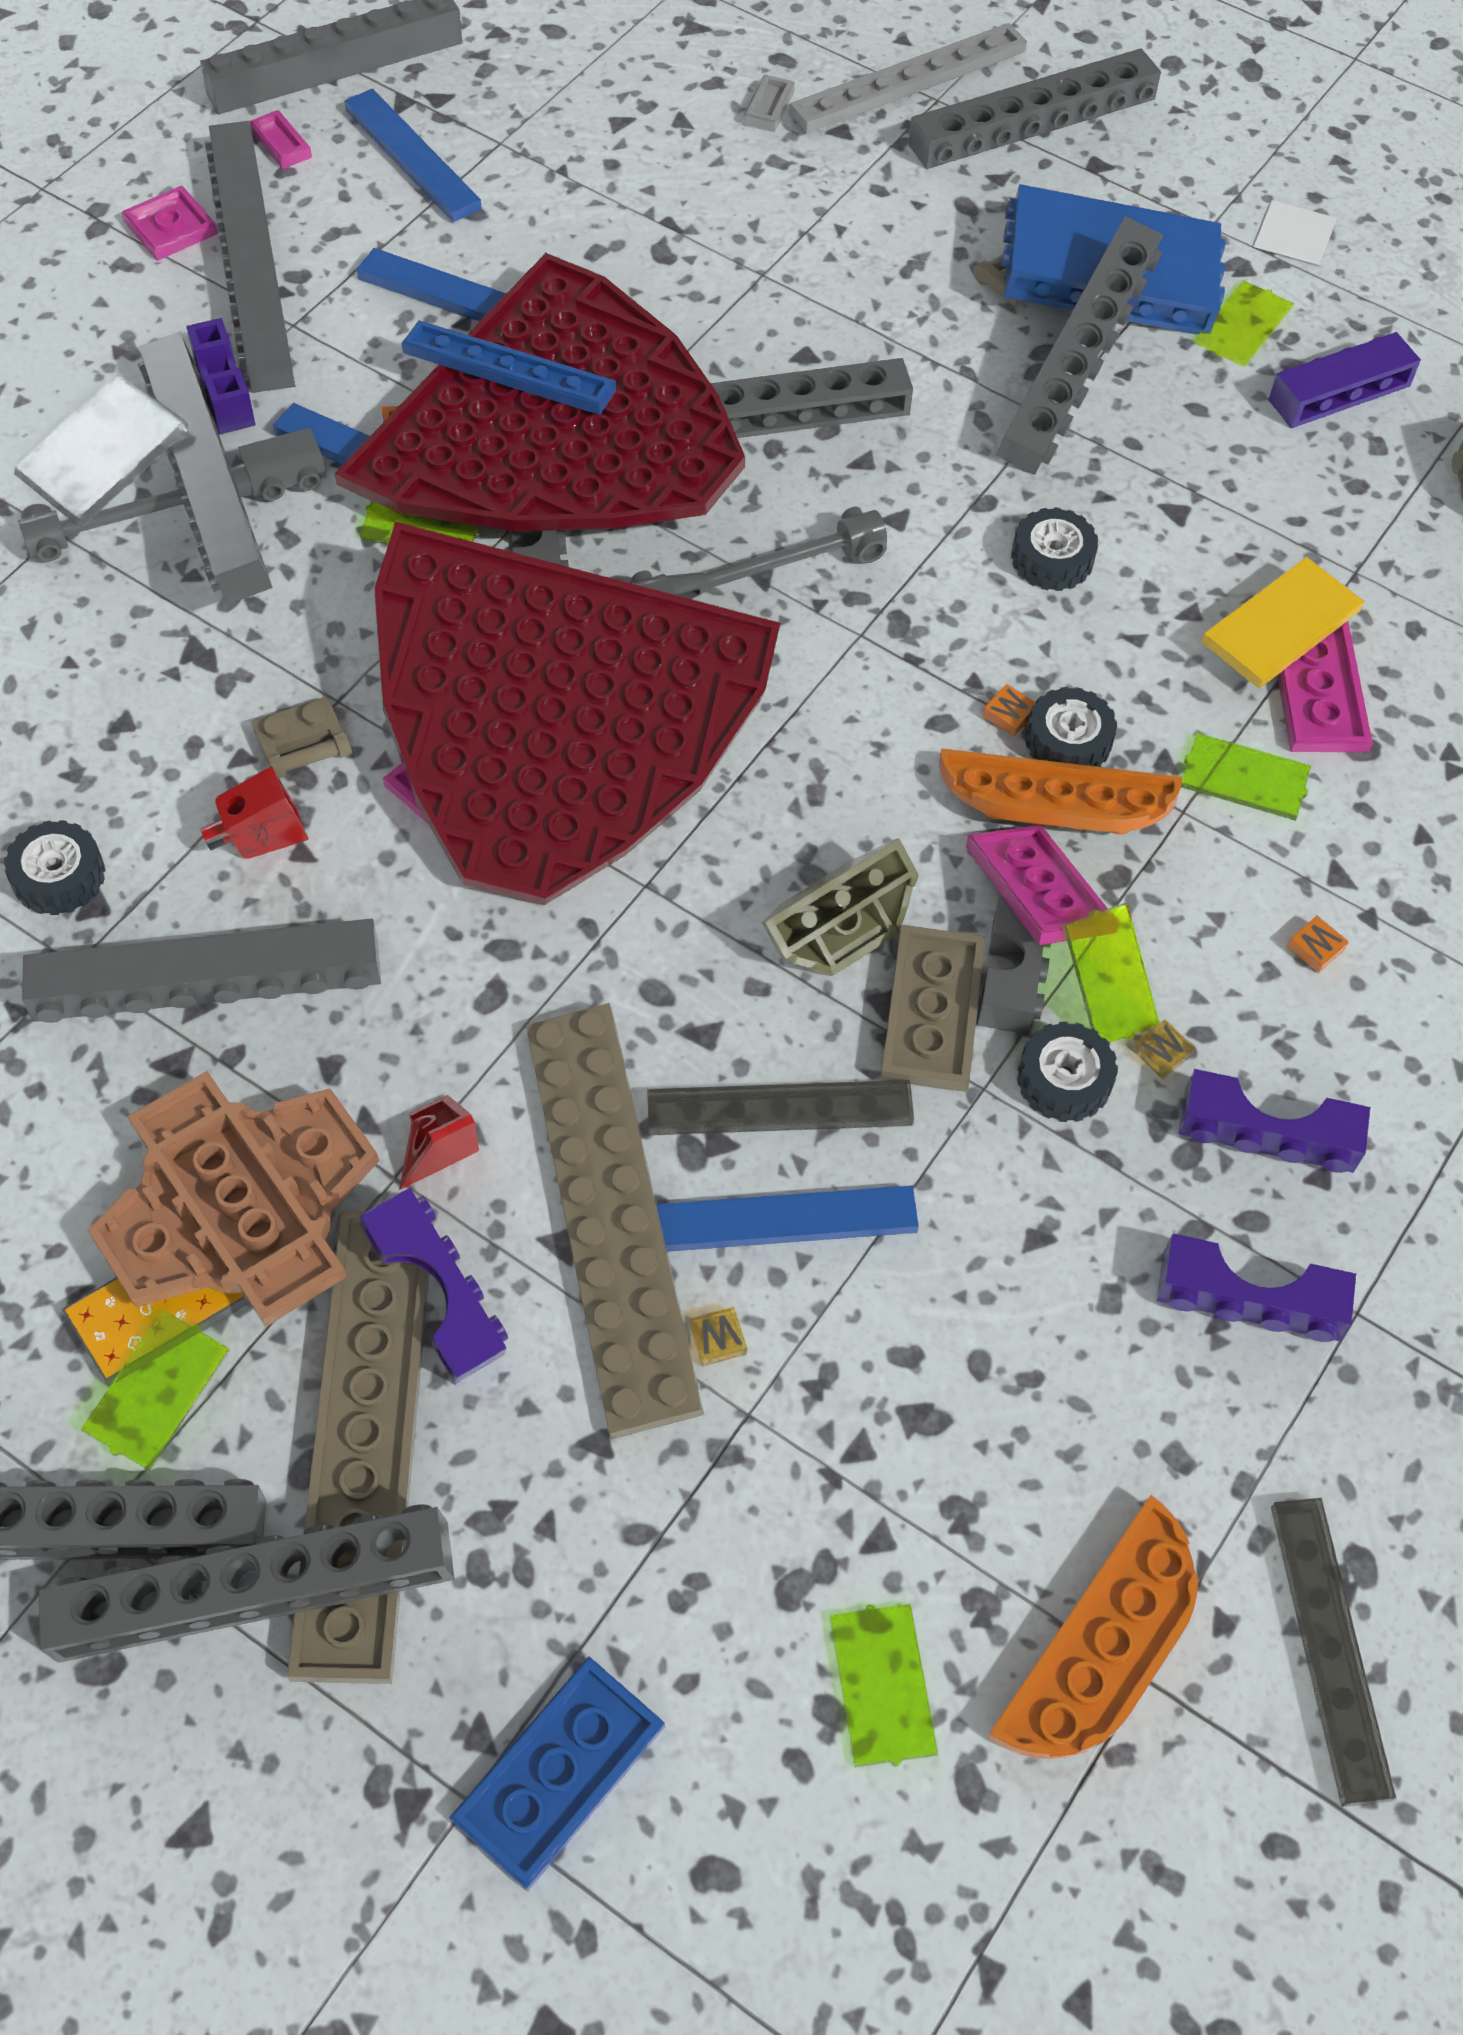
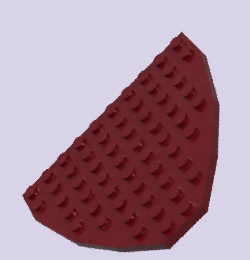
M545 252L467 335L615 380L616 392L602 413L598 415L438 365L334 473L338 486L401 514L509 531L612 529L706 515L745 468V454L719 394L678 336L605 276Z
M395 521L374 590L383 712L416 803L462 884L546 905L626 856L701 791L762 700L767 686L781 623Z

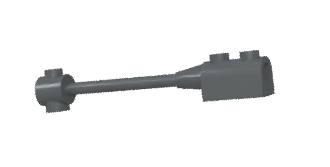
M311 428L239 446L238 451L241 463L231 467L241 496L253 495V497L263 495L266 500L270 501L281 498L285 493V489L299 485L301 489L306 491L314 490L320 485L321 479L326 478L324 461ZM177 489L59 521L56 510L52 511L49 506L45 504H32L23 510L18 523L30 558L38 556L41 560L50 562L60 557L62 549L69 548L65 536L182 505L181 496L184 495Z
M854 506L843 512L841 520L837 523V533L708 573L661 574L653 577L650 571L643 570L634 574L630 583L694 599L707 592L709 588L842 548L848 557L857 555L862 563H872L880 559L886 552L887 531L883 518L877 510L863 513L860 507Z

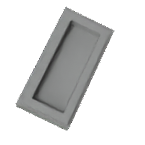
M764 75L744 114V125L775 132L794 94L795 82Z

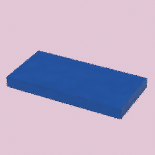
M588 1656L449 1818L528 1892L665 1728V1722Z

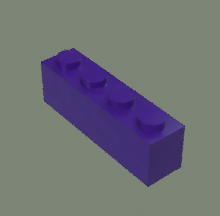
M1394 332L1383 337H1376L1371 341L1354 347H1347L1337 353L1316 358L1311 362L1284 369L1276 374L1268 401L1292 429L1410 387L1421 359L1399 333Z

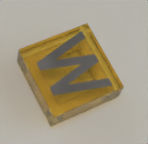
M1164 1019L1137 1040L1132 1051L1159 1077L1164 1079L1193 1056L1196 1048Z
M734 1307L689 1318V1326L702 1367L747 1355V1345Z

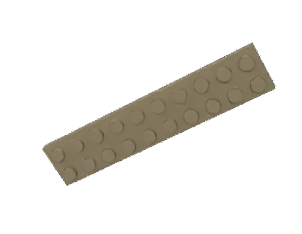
M610 1003L526 1025L609 1434L612 1439L705 1415Z
M341 1211L336 1257L345 1268L347 1277L332 1286L304 1530L317 1525H330L334 1528L353 1524L354 1519L364 1515H380L383 1518L402 1514V1510L408 1507L430 1274L418 1266L407 1263L383 1265L360 1226V1215L367 1211ZM398 1540L392 1543L387 1549L386 1558L400 1555L405 1548V1540ZM350 1550L342 1554L338 1559L337 1568L349 1566L356 1557V1550ZM305 1560L300 1562L299 1575L302 1574L306 1567ZM400 1592L295 1613L287 1674L289 1681L392 1684Z

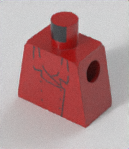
M272 766L218 795L214 802L221 819L200 828L210 851L233 842L241 856L246 859L309 839L297 807Z

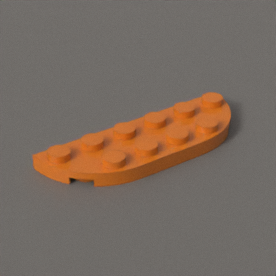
M941 748L939 758L940 773L947 787L960 800L983 812L990 819H1006L1034 825L1068 827L1076 830L1085 829L1111 832L1117 835H1123L1129 831L1151 826L1165 818L1175 807L1182 785V777L952 749Z
M1149 1496L987 1736L988 1739L1003 1748L1024 1756L1043 1759L1066 1758L1087 1752L1102 1744L1121 1727L1131 1714L1188 1625L1195 1607L1198 1589V1574L1195 1573L1193 1559L1188 1547L1190 1542L1186 1533L1173 1514L1155 1497Z

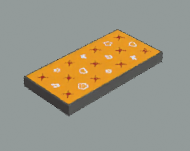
M116 1277L66 1306L62 1311L110 1388L248 1305L249 1302L247 1299L245 1300L241 1293H228L205 1288L135 1307Z

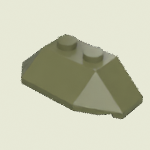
M897 838L845 863L784 901L762 924L782 960L828 976H834L899 934L909 906L912 888L915 887L919 874L900 839Z

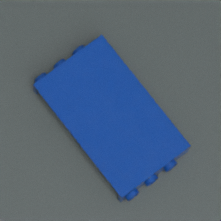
M1019 184L1016 197H1009L1005 219L1010 221H1007L1003 235V243H1008V245H1005L1001 259V267H1006L1005 298L1074 310L1124 217L1127 216L1163 235L1157 248L1163 254L1153 273L1148 270L1144 273L1143 276L1148 278V281L1139 299L1131 297L1129 304L1134 307L1127 321L1203 336L1210 335L1225 294V287L1220 286L1225 272V263L1221 262V258L1226 244V240L1221 238V223Z

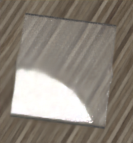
M116 375L15 466L14 475L74 524L84 526L187 432L189 423L126 377Z

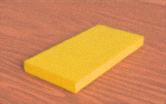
M1305 557L1205 632L1201 643L1260 689L1360 612L1365 601L1308 557Z

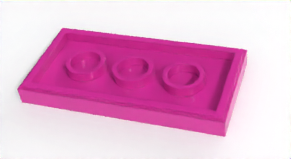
M1347 621L1277 675L1291 752H1369L1373 745L1349 622Z
M1042 825L968 835L966 849L1038 945L1115 933L1118 920Z

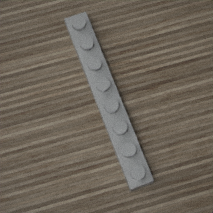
M1010 23L791 102L789 115L807 134L1022 54L1026 50L1027 40Z

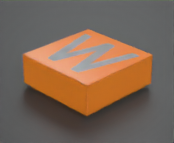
M1006 684L984 707L982 717L1015 736L1028 722L1031 708L1033 705L1035 706L1036 702Z
M1316 915L1290 938L1286 947L1319 973L1346 949L1349 941Z

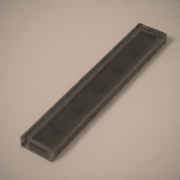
M910 1080L647 1089L649 1135L913 1126L914 1123Z
M1322 1497L1274 1502L1271 1506L1272 1516L1341 1807L1392 1802L1396 1799V1794Z

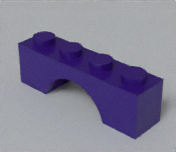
M1194 1068L1185 1088L1178 1134L1191 1137L1194 1141L1200 1143L1215 1142L1233 1146L1245 1153L1260 1152L1279 1156L1283 1161L1290 1163L1306 1162L1315 1164L1335 1173H1354L1366 1154L1371 1107L1326 1097L1321 1106L1308 1116L1298 1119H1280L1267 1115L1252 1105L1244 1095L1238 1078Z
M408 1188L360 1215V1226L383 1265L407 1263L418 1266L432 1275L440 1285L446 1301V1316L442 1325L433 1336L431 1345L454 1384H457L502 1357L507 1349L504 1341L509 1338L496 1315L488 1317L479 1303L484 1299V1295L472 1275L464 1278L455 1263L460 1259V1255L448 1235L440 1238L431 1223L436 1220V1215L427 1199L423 1195L416 1198L411 1188Z
M1172 1233L1163 1252L1156 1301L1168 1303L1170 1307L1179 1311L1200 1310L1213 1313L1217 1318L1224 1321L1236 1322L1245 1320L1258 1323L1264 1329L1273 1332L1290 1330L1307 1334L1310 1339L1318 1342L1340 1341L1352 1324L1357 1273L1310 1263L1303 1275L1291 1284L1275 1288L1260 1287L1243 1280L1229 1268L1222 1256L1218 1243Z

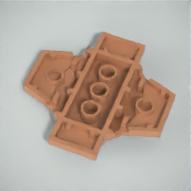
M208 1071L127 1116L131 1126L148 1150L142 1162L144 1172L141 1183L136 1189L128 1188L88 1229V1232L135 1307L209 1288L228 1293H241L245 1300H248L264 1326L267 1327L347 1277L345 1268L325 1240L330 1230L334 1210L379 1162V1158L373 1146L330 1088L274 1103L273 1110L261 1112L248 1109L247 1103L229 1102Z

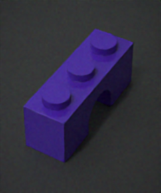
M222 318L186 326L193 358L219 433L223 434L256 426L250 395L240 367L237 368L231 342Z

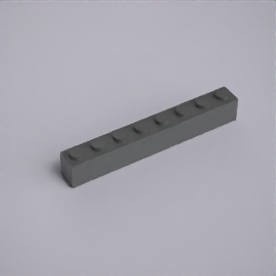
M405 0L393 6L373 9L365 14L351 18H342L337 22L319 27H310L305 31L287 36H279L273 40L256 45H247L242 49L228 53L215 54L210 58L200 60L207 96L219 115L462 44L460 9L454 0Z
M371 918L23 955L22 1001L33 1022L54 1023L64 1018L83 1016L100 1018L106 1014L120 1012L145 1013L151 1009L166 1007L189 1008L195 1004L212 1002L229 1004L240 999L258 997L275 999L286 994L304 992L307 994H319L332 989H364L369 985L381 984L378 939L374 920Z

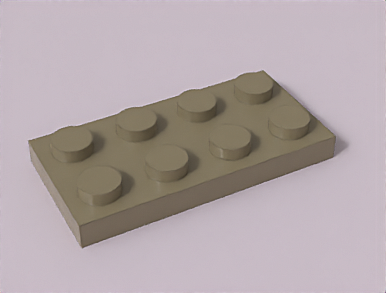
M901 924L881 1080L967 1092L970 1081L985 936Z

